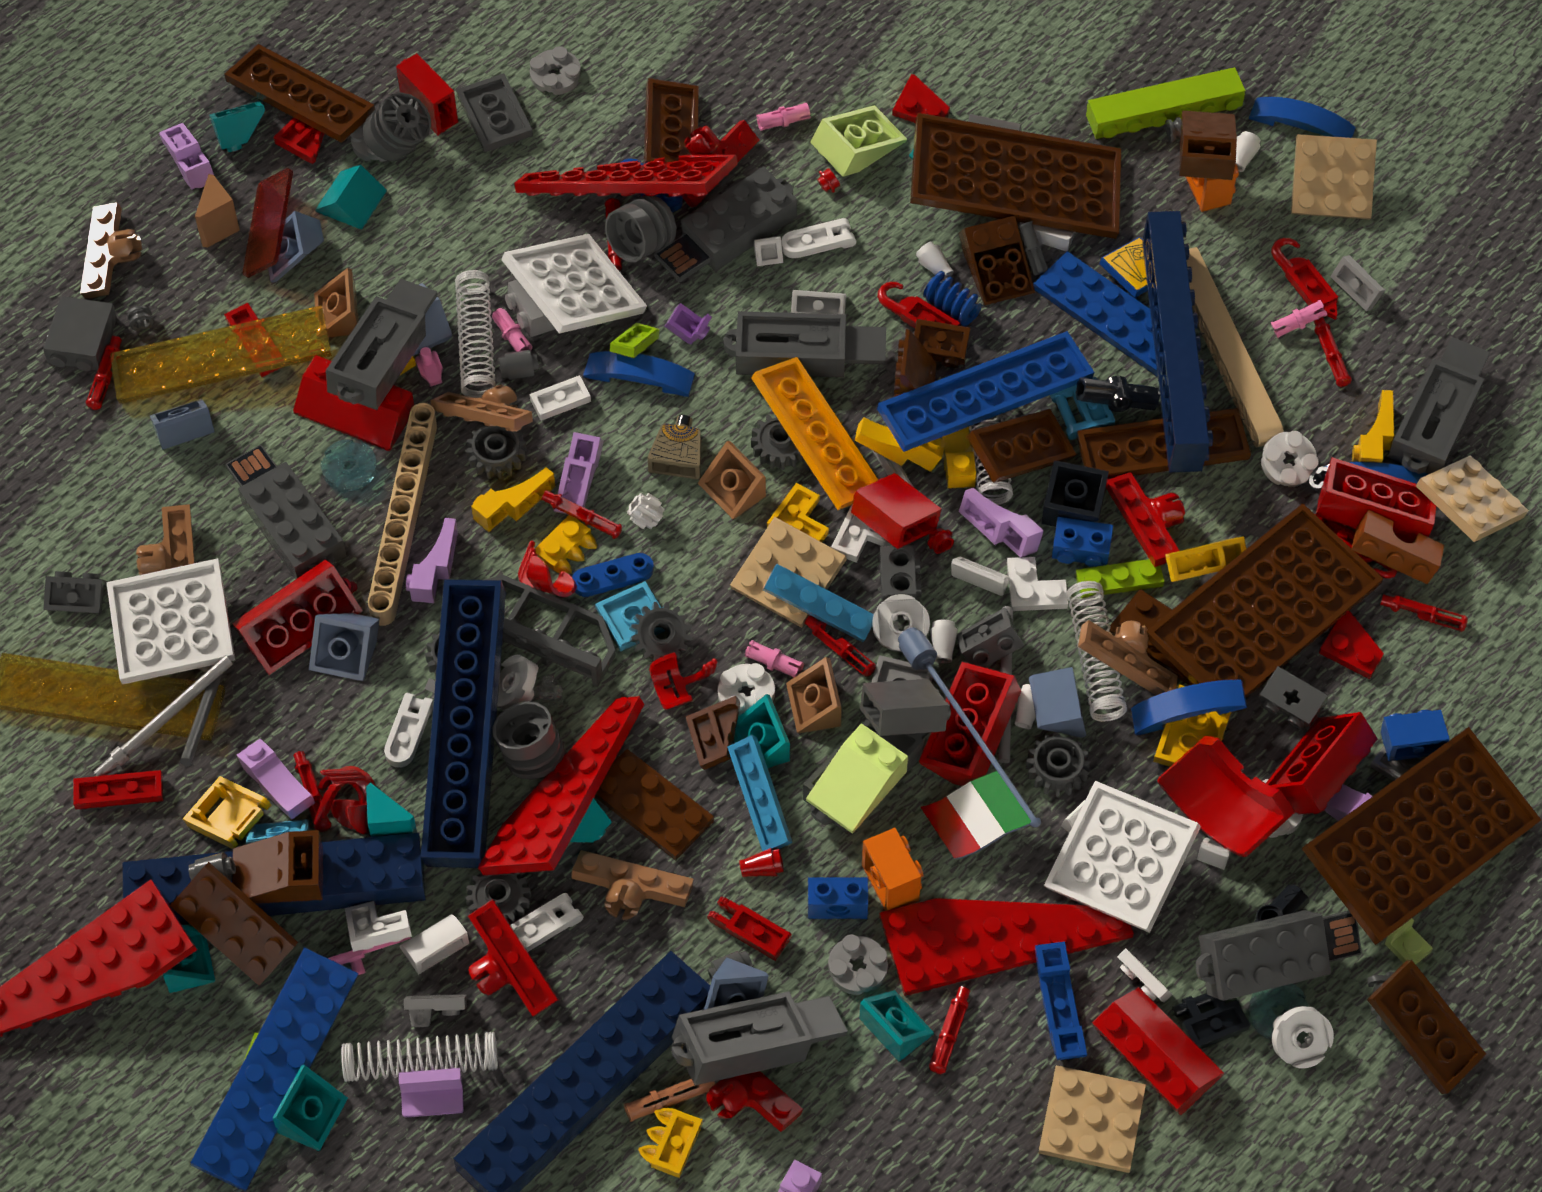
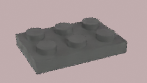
M504 73L456 89L457 97L484 152L533 136L532 128Z

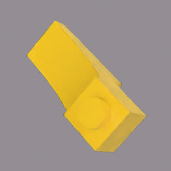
M1382 390L1374 425L1367 435H1360L1358 445H1353L1352 461L1382 463L1383 450L1390 451L1394 438L1393 391Z
M865 417L858 424L855 436L856 442L900 466H903L908 459L930 472L942 459L945 441L938 438L903 452L888 427L875 423Z
M969 427L941 437L945 441L943 459L947 488L975 487L976 468L974 452L967 438Z
M545 467L532 478L514 487L496 492L490 489L484 495H479L471 506L473 520L488 532L508 515L515 521L519 520L541 500L545 490L551 491L555 488L554 473Z
M1244 536L1165 554L1171 582L1220 571L1247 549Z

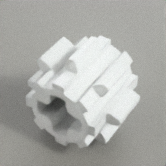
M640 493L630 503L627 514L631 516L630 520L640 528L648 527L652 529L662 519L664 508L661 506L662 502L650 493H647L646 496Z

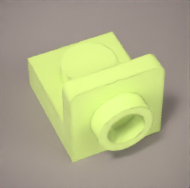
M1413 918L1387 937L1385 945L1403 963L1413 960L1417 964L1430 954L1433 948L1412 927L1414 923Z

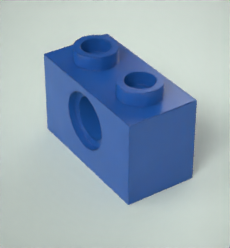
M808 877V919H867L868 877Z

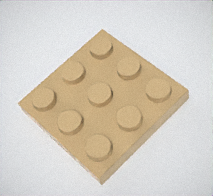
M1297 134L1291 214L1371 219L1377 140Z
M1472 456L1465 457L1420 478L1416 485L1473 542L1521 520L1529 511L1521 504L1518 498L1507 491L1499 480L1488 473Z
M774 517L733 579L730 587L802 628L805 625V620L810 616L809 614L763 591L774 566L779 564L807 580L828 589L847 559L842 553Z
M1056 1065L1038 1154L1130 1173L1146 1084Z

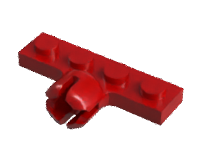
M742 120L721 140L717 138L709 126H704L691 132L692 139L687 137L684 143L691 155H736L738 163L755 146L759 138L748 123ZM682 194L681 196L692 208L696 207L707 195L695 197L692 194Z
M1131 472L1108 479L1107 491L1152 565L1157 567L1166 564L1165 554L1180 551L1167 531V528L1184 522L1185 509L1183 502L1176 500L1179 499V496L1176 493H1168L1154 499L1148 498Z
M492 899L468 915L488 948L487 954L471 964L468 969L472 980L475 979V981L490 974L476 984L483 994L491 995L503 986L511 984L533 1017L559 1001L495 900Z
M761 1071L719 1080L709 1088L706 1096L707 1104L712 1112L724 1104L725 1108L717 1114L720 1118H732L743 1108L751 1107L780 1132L792 1124L803 1111L801 1106Z

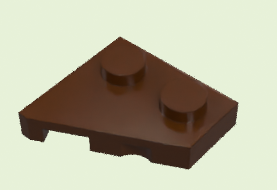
M736 696L686 716L697 758L703 770L731 758L727 747L734 742L741 704Z

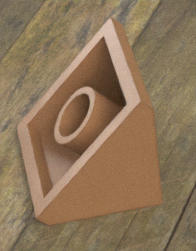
M208 174L195 214L202 247L206 248L240 230L233 199L212 174Z
M347 268L314 293L318 338L350 335L358 323L356 288L352 269Z
M727 441L698 482L732 519L737 518L766 497V477L731 441Z
M825 657L786 683L797 733L841 726V704L831 660Z

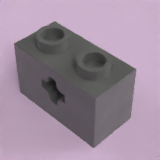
M1279 666L1259 694L1260 701L1263 702L1262 707L1274 715H1277L1278 712L1288 717L1287 722L1299 730L1303 727L1309 730L1328 703V695ZM1294 696L1297 697L1298 704L1295 702L1291 703V705L1287 704V698L1292 700Z

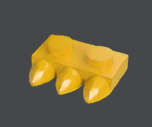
M568 515L535 549L537 557L541 558L552 570L557 573L564 571L572 574L571 566L566 559L577 562L585 561L584 554L579 546L587 549H597V542L591 534L590 528Z
M661 1108L655 1110L654 1113L657 1119L666 1127L655 1126L646 1130L650 1139L658 1144V1146L646 1145L638 1150L640 1155L651 1164V1168L680 1178L703 1125V1119L673 1108Z

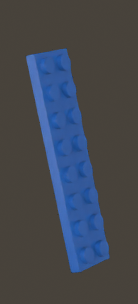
M1068 331L880 402L878 403L877 410L899 446L905 452L1075 386L1080 377L1093 379L1095 372Z
M305 947L303 948L190 1163L191 1166L238 1189L247 1191L277 1134L278 1128L275 1127L273 1121L275 1112L301 1065H305L309 1069L311 1068L358 977L357 972Z

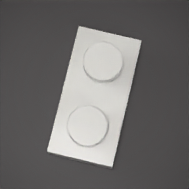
M579 375L531 393L530 401L542 421L591 402V397Z
M1126 948L1117 956L1123 962L1120 968L1132 980L1137 976L1144 983L1141 987L1142 991L1153 1001L1158 997L1165 1003L1173 995Z

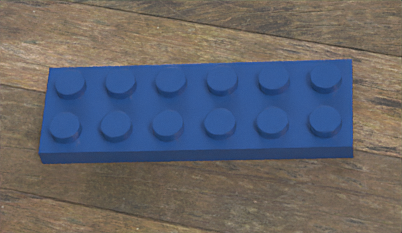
M1068 251L1033 283L1035 291L1158 377L1150 309Z

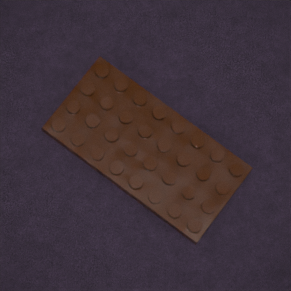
M917 114L910 203L998 219L1015 216L1016 222L1027 223L1032 221L1033 225L1117 238L1120 217V148L934 115Z
M1302 503L1146 632L1149 642L1193 684L1221 680H1242L1246 698L1267 681L1278 666L1282 668L1381 585L1383 578Z
M1467 727L1301 849L1376 945L1539 823L1541 819L1473 731Z

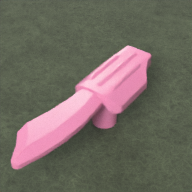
M428 347L422 348L419 356L415 358L421 376L429 383L430 387L441 384L443 367L437 352H431Z
M411 937L404 938L398 942L377 945L368 950L362 949L354 952L351 950L328 959L340 965L350 962L352 970L361 975L366 973L361 959L364 958V954L409 940Z

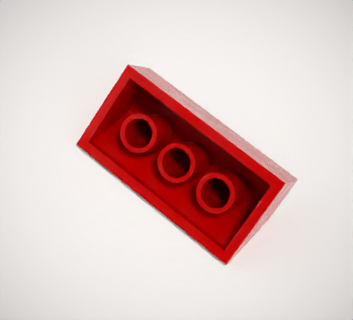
M315 355L302 376L293 413L390 451L406 426L410 411L414 406L412 392L393 385L377 410L359 403L345 402L342 399L340 400L337 395L327 392L326 369L332 361Z
M1332 457L1318 498L1316 516L1356 529L1367 511L1370 510L1394 521L1393 532L1396 537L1405 543H1412L1419 533L1429 537L1435 522L1436 505L1416 487V483Z
M324 560L231 624L267 674L270 675L312 646L316 615L359 614L363 610L334 565ZM330 590H332L336 594H342L344 596H334L330 593Z
M961 662L949 691L994 756L1021 694V689L1014 675ZM946 697L945 701L949 703L951 710L950 719L946 723V731L931 732L919 763L952 784L964 786L970 781L985 776L991 762Z
M1361 712L1318 718L1266 784L1280 789L1297 814H1318L1327 808V803L1334 794L1342 789V784L1356 771V766L1371 752V747L1378 738Z
M1139 987L1115 1000L1092 1022L1095 1029L1180 1116L1224 1075V1072Z

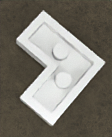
M852 504L831 548L845 555L846 559L857 563L867 541L880 546L893 545L851 513Z
M1035 557L1007 558V571L1010 578V601L1013 611L1068 609L1066 580L1038 581Z
M374 901L345 908L353 952L362 949L368 950L377 945L398 942L404 938L412 937L406 910L378 917Z

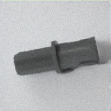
M1033 222L1019 225L1018 230L1034 276L1041 275L1048 268L1041 250L1043 245L1042 243L1039 244Z

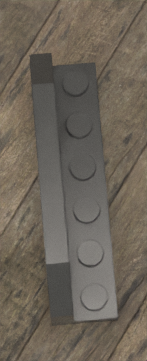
M505 575L486 579L500 580L504 587L522 594L508 619L504 618L502 645L506 642L541 657L542 664L548 665L549 661L591 678L592 684L596 687L599 686L616 656L615 648L603 616L532 588ZM530 598L567 613L553 638L540 629H530L518 621ZM575 617L599 627L608 651L602 663L601 658L594 652L580 650L573 647L568 641L563 640Z

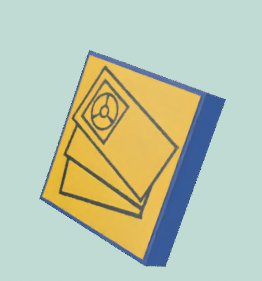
M1140 237L1101 258L1099 264L1134 298L1148 291L1142 239Z

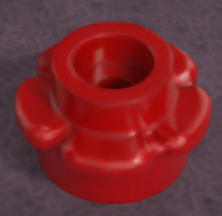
M829 168L823 172L819 171L820 177L817 181L825 192L831 190L834 193L835 189L840 186L834 173Z
M942 528L934 530L929 535L927 545L937 554L949 550L954 544V540L951 537L952 532L949 529L945 531Z

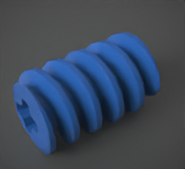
M940 271L928 282L924 289L923 297L926 298L927 302L934 303L937 309H942L945 314L951 315L952 318L960 322V325L966 327L981 311L982 304H976L978 295L973 294L968 298L970 289L965 288L960 292L962 284L957 282L951 286L954 279L950 276L943 281L945 272Z

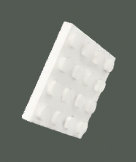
M590 234L504 252L502 257L503 263L559 334L643 314L647 307Z
M218 558L106 582L119 679L122 685L215 665L225 655L230 661L235 660L221 565Z
M1095 781L1044 886L1053 892L1150 933L1201 826L1195 821Z

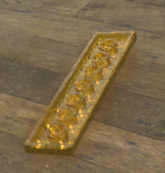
M322 305L110 353L116 397L119 404L312 361L315 355L323 358L332 356Z
M2 653L0 658V710L141 730L196 681L160 676L122 685L119 679V671L115 669ZM223 685L218 687L200 738L201 740L212 741L225 695ZM205 689L155 733L188 738Z

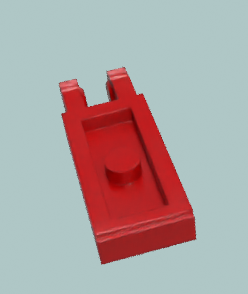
M723 896L717 901V905L722 910L732 914L733 917L729 920L715 911H710L707 915V919L712 924L725 930L728 934L774 961L777 960L792 938V934L746 906L738 905Z

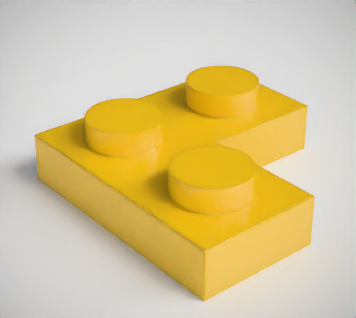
M798 483L793 486L767 522L768 527L773 518L776 517L820 542H823L829 534L828 527L808 517L820 501V495Z

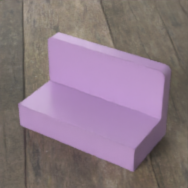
M460 1068L399 1073L403 1117L456 1114L464 1111L463 1083Z

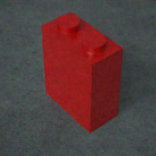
M417 53L401 61L396 66L400 92L410 94L424 104L431 117V129L437 136L457 124L458 116L454 90Z
M893 473L885 478H880L870 485L859 488L853 497L851 513L891 545L899 549L936 530L942 509L899 475Z

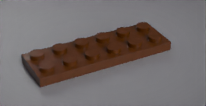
M260 44L256 45L224 73L226 82L341 143L375 111L374 104Z
M1234 408L1210 412L1207 430H1212L1213 444L1212 447H1209V460L1204 461L1203 466L1249 460L1251 452L1239 409ZM1163 419L1077 431V440L1084 466L1109 471L1108 479L1129 472L1133 476L1169 471Z

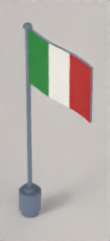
M914 627L903 631L898 637L899 649L913 669H928L997 770L970 781L937 802L921 807L954 859H961L975 854L1003 836L1029 825L1034 828L1040 826L1041 819L1034 816L932 665L937 657V652L925 634Z

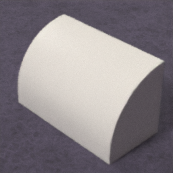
M451 914L401 944L400 949L419 975L468 945L469 939L465 928Z

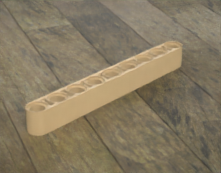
M1190 248L1189 260H1186L1187 267L1192 268V282L1189 283L1190 289L1195 291V305L1192 306V310L1197 312L1198 327L1201 333H1204L1202 336L1211 355L1214 354L1212 357L1221 376L1224 375L1222 378L1231 397H1235L1233 401L1236 408L1239 409L1241 418L1245 419L1243 423L1251 440H1255L1253 442L1254 446H1264L1272 437L1284 432L1283 426L1198 248Z
M418 403L410 411L368 597L370 617L379 618L380 626L392 623L396 617L434 444L437 422L435 410L428 403ZM391 559H397L394 562H389ZM392 583L389 586H383V584ZM386 607L384 610H377L378 608Z

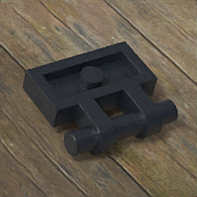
M1207 990L1202 995L1194 998L1192 996L1182 999V1003L1172 1006L1176 1017L1185 1014L1190 1017V1019L1183 1021L1181 1026L1185 1034L1200 1049L1248 1031L1250 1028V1023L1237 999L1226 1004L1223 1000L1207 995ZM1209 1004L1214 1006V1009L1202 1014L1199 1010Z

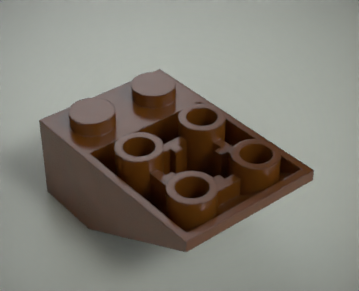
M1182 110L1179 176L1232 180L1237 149L1235 114Z
M1015 216L966 227L958 233L964 257L984 306L1035 293Z
M910 329L905 331V340H899L894 397L935 382L936 362Z
M319 830L286 832L233 849L236 873L232 875V883L255 904L323 900V844Z

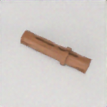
M692 1079L658 1092L655 1089L649 1091V1095L624 1104L627 1117L632 1122L635 1119L654 1113L655 1110L668 1108L708 1092L709 1088L715 1084V1081L696 1085V1089L677 1096L673 1094L695 1086ZM663 1097H667V1099L662 1102L656 1103L646 1108L643 1107L645 1104L656 1101Z

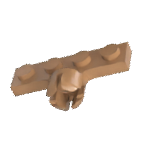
M117 202L93 207L80 291L84 298L109 295L114 265L135 261L141 256L142 242L140 237L135 234V231L133 229L119 231L122 208Z
M497 385L488 389L480 398L447 392L431 400V406H433L434 410L443 413L444 416H458L469 422L479 421L483 422L485 426L504 427L506 431H519L522 429V426L533 422L532 411L520 409L516 405L510 406V403L517 401V396L510 387L504 385Z
M190 504L162 507L163 541L158 544L140 545L137 548L136 555H138L137 568L139 575L195 563Z
M1090 620L1081 625L1079 648L1155 695L1176 689L1178 676L1153 661L1147 654L1149 637L1146 632L1148 629L1145 625L1142 626L1140 634V622L1125 621L1121 624V627L1116 628L1115 636Z
M583 850L580 851L572 869V879L609 889L605 897V908L615 918L618 917L621 908L626 909L622 920L631 919L636 916L642 901L645 899H654L685 907L694 881L693 878Z

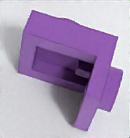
M680 303L664 327L691 345L697 339L702 340L711 328L708 326V323L712 316L707 314L701 318Z

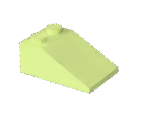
M874 105L822 119L811 140V144L844 177L860 172L905 143L907 138Z
M861 723L840 747L807 796L806 801L853 834L906 774L908 756Z

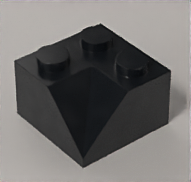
M1054 460L1043 506L1041 524L1056 527L1058 517L1090 522L1098 521L1106 492L1109 471Z

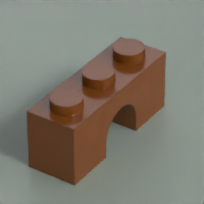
M1368 510L1356 527L1351 550L1428 584L1441 566L1444 544L1420 533L1412 543H1405L1394 534V521Z

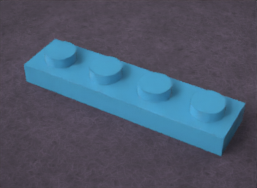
M779 564L774 566L763 588V591L861 642L865 641L872 627L874 614Z
M751 735L728 746L727 748L762 851L772 848V850L781 849L793 843L757 737Z

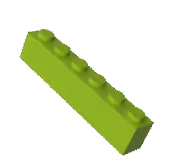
M1233 67L1088 100L1086 117L1095 139L1103 137L1112 138L1116 134L1125 132L1135 133L1147 127H1161L1165 124L1166 120L1174 121L1177 117L1182 118V110L1211 113L1235 110L1243 106L1245 88L1236 68Z

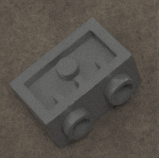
M55 571V577L46 576L43 610L102 614L104 586L107 587V581L100 579V574L83 573L82 578H72L71 572Z
M1006 607L957 634L961 653L967 662L984 668L1024 646L1023 640L1016 632L1011 615Z

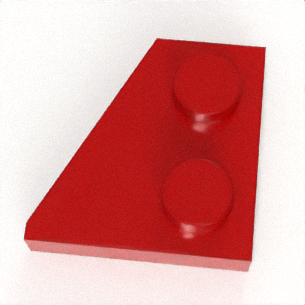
M911 74L892 110V115L914 123L918 113L947 118L950 113V107L916 75Z
M293 118L273 138L276 145L313 165L316 161L324 133Z
M1350 611L1336 622L1319 651V654L1368 679L1372 677L1384 655Z

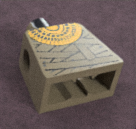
M679 415L675 425L668 423L661 425L648 455V472L700 480L701 430L692 427L693 419L690 416Z

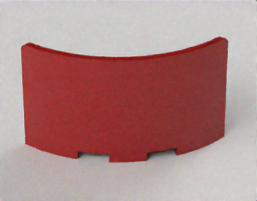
M1205 735L1158 778L1157 782L1174 804L1190 820L1200 824L1201 831L1232 853L1241 857H1247L1288 820L1295 811L1280 789L1266 784L1257 777L1251 780L1241 772L1244 766L1232 755L1220 738Z

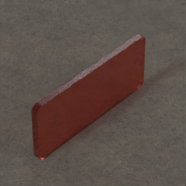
M289 168L266 178L257 186L242 273L247 278L274 266L279 260L293 171Z

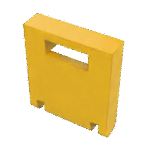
M219 776L185 815L183 820L189 828L234 849L238 845L235 838L242 840L264 815L261 808L268 810L271 807V803L267 798ZM220 797L223 798L222 803L207 819L205 814Z

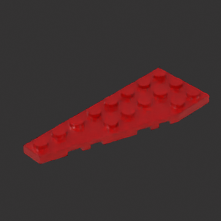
M682 155L678 157L679 161L665 162V158H656L654 161L647 162L644 165H641L638 161L597 165V170L584 172L583 167H578L561 175L557 170L527 173L518 179L514 185L516 193H526L527 196H535L541 193H550L551 196H559L564 193H573L574 196H583L588 193H597V196H607L612 193H620L621 196H631L635 193L655 196L659 193H668L672 197L682 194H692L695 197L707 195L738 164L736 155Z
M640 696L616 698L567 752L555 770L549 773L509 816L497 831L494 840L478 866L483 875L555 870L645 705Z
M149 880L0 986V1037L3 1036V1033L19 1027L25 1029L33 1026L32 1023L45 1018L50 1020L92 1005L93 1001L108 996L113 998L122 995V991L136 987L139 989L147 986L198 950L157 885L152 880Z
M935 898L879 913L904 996L1036 963L1035 945L1065 941L1067 954L1133 938L1134 934L1130 924L1086 905Z

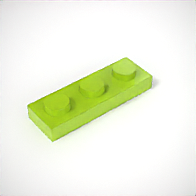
M1149 559L1076 569L1075 573L1077 583L1083 581L1100 583L1103 586L1104 595L1164 586L1161 566L1154 567ZM1087 588V589L1079 590V592L1082 593V592H1086V591H1099V590H1098V589H1095V588ZM1096 593L1084 594L1081 598L1090 597Z

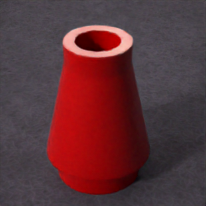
M769 848L749 858L739 860L742 877L778 876L777 873L784 872L780 849L772 850V848Z

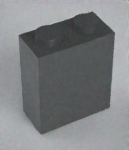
M61 296L43 347L47 362L56 367L71 366L77 367L82 371L98 370L105 346L110 342L117 320L113 303Z
M929 679L863 683L860 710L879 736L946 731V723L951 715L950 705L944 700L938 689L933 686Z

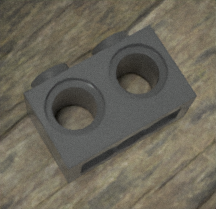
M906 545L899 549L894 546H880L881 603L888 597L898 594L910 595L915 600L916 597H921V580H916L915 573H920V556H914V545ZM902 563L905 566H896L895 564ZM900 587H901V588H905L906 590H904V591H899V590H897L896 588H900Z

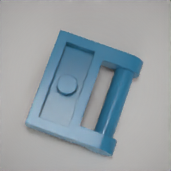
M1077 385L1050 395L1052 402L1058 406L1067 427L1066 434L1070 440L1077 439L1078 430L1115 425V418L1108 405L1082 402L1076 399ZM1073 396L1084 422L1076 423L1066 398Z

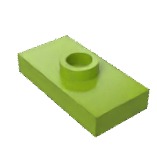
M635 323L610 343V352L635 358L659 338L660 329Z

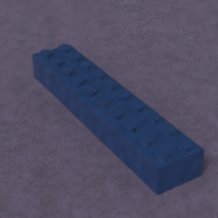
M1180 211L1148 212L1142 240L1169 473L1202 472L1204 461L1209 460V447H1212L1213 444L1212 430H1207V423L1210 420L1209 406H1204L1207 387L1205 382H1201V375L1204 373L1203 359L1198 358V352L1201 350L1200 336L1195 334V329L1198 328L1197 312L1192 310V306L1195 305V291L1190 289L1189 283L1192 282V268L1187 267L1186 260H1189V245L1184 244L1187 228L1186 222H1181Z
M444 579L421 859L426 867L478 868L486 853L495 742L493 725L497 716L506 591L500 580Z
M410 833L322 842L323 900L256 903V905L267 915L275 916L345 909L374 901L375 905L424 901L426 896L420 834ZM233 851L224 852L227 857L231 856L233 858ZM218 853L122 862L123 899L149 880H152L170 906L191 882L189 865L195 863L196 859ZM171 907L182 925L189 924Z
M670 951L453 1158L456 1171L478 1192H520L674 1043L672 1035L679 1015L704 1010L710 985Z

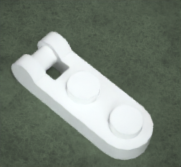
M841 218L790 231L782 237L781 244L784 255L789 258H801L840 247L844 249L853 247L856 244L854 234L849 231L851 226L848 219Z
M405 693L384 749L386 760L390 765L401 768L412 762L428 718L432 713L434 699L425 697L423 700L415 698L414 694ZM412 709L419 710V713L417 714L410 711H412Z
M563 893L511 924V926L529 952L566 928L578 924L583 920L584 916L579 909H574L569 895ZM562 911L564 915L558 918L555 913Z

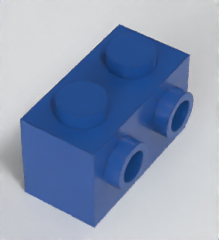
M1058 517L1052 559H1057L1065 564L1073 562L1085 563L1089 567L1107 565L1113 525Z
M1421 710L1410 714H1392L1384 717L1380 732L1389 762L1427 757L1450 739L1441 710Z

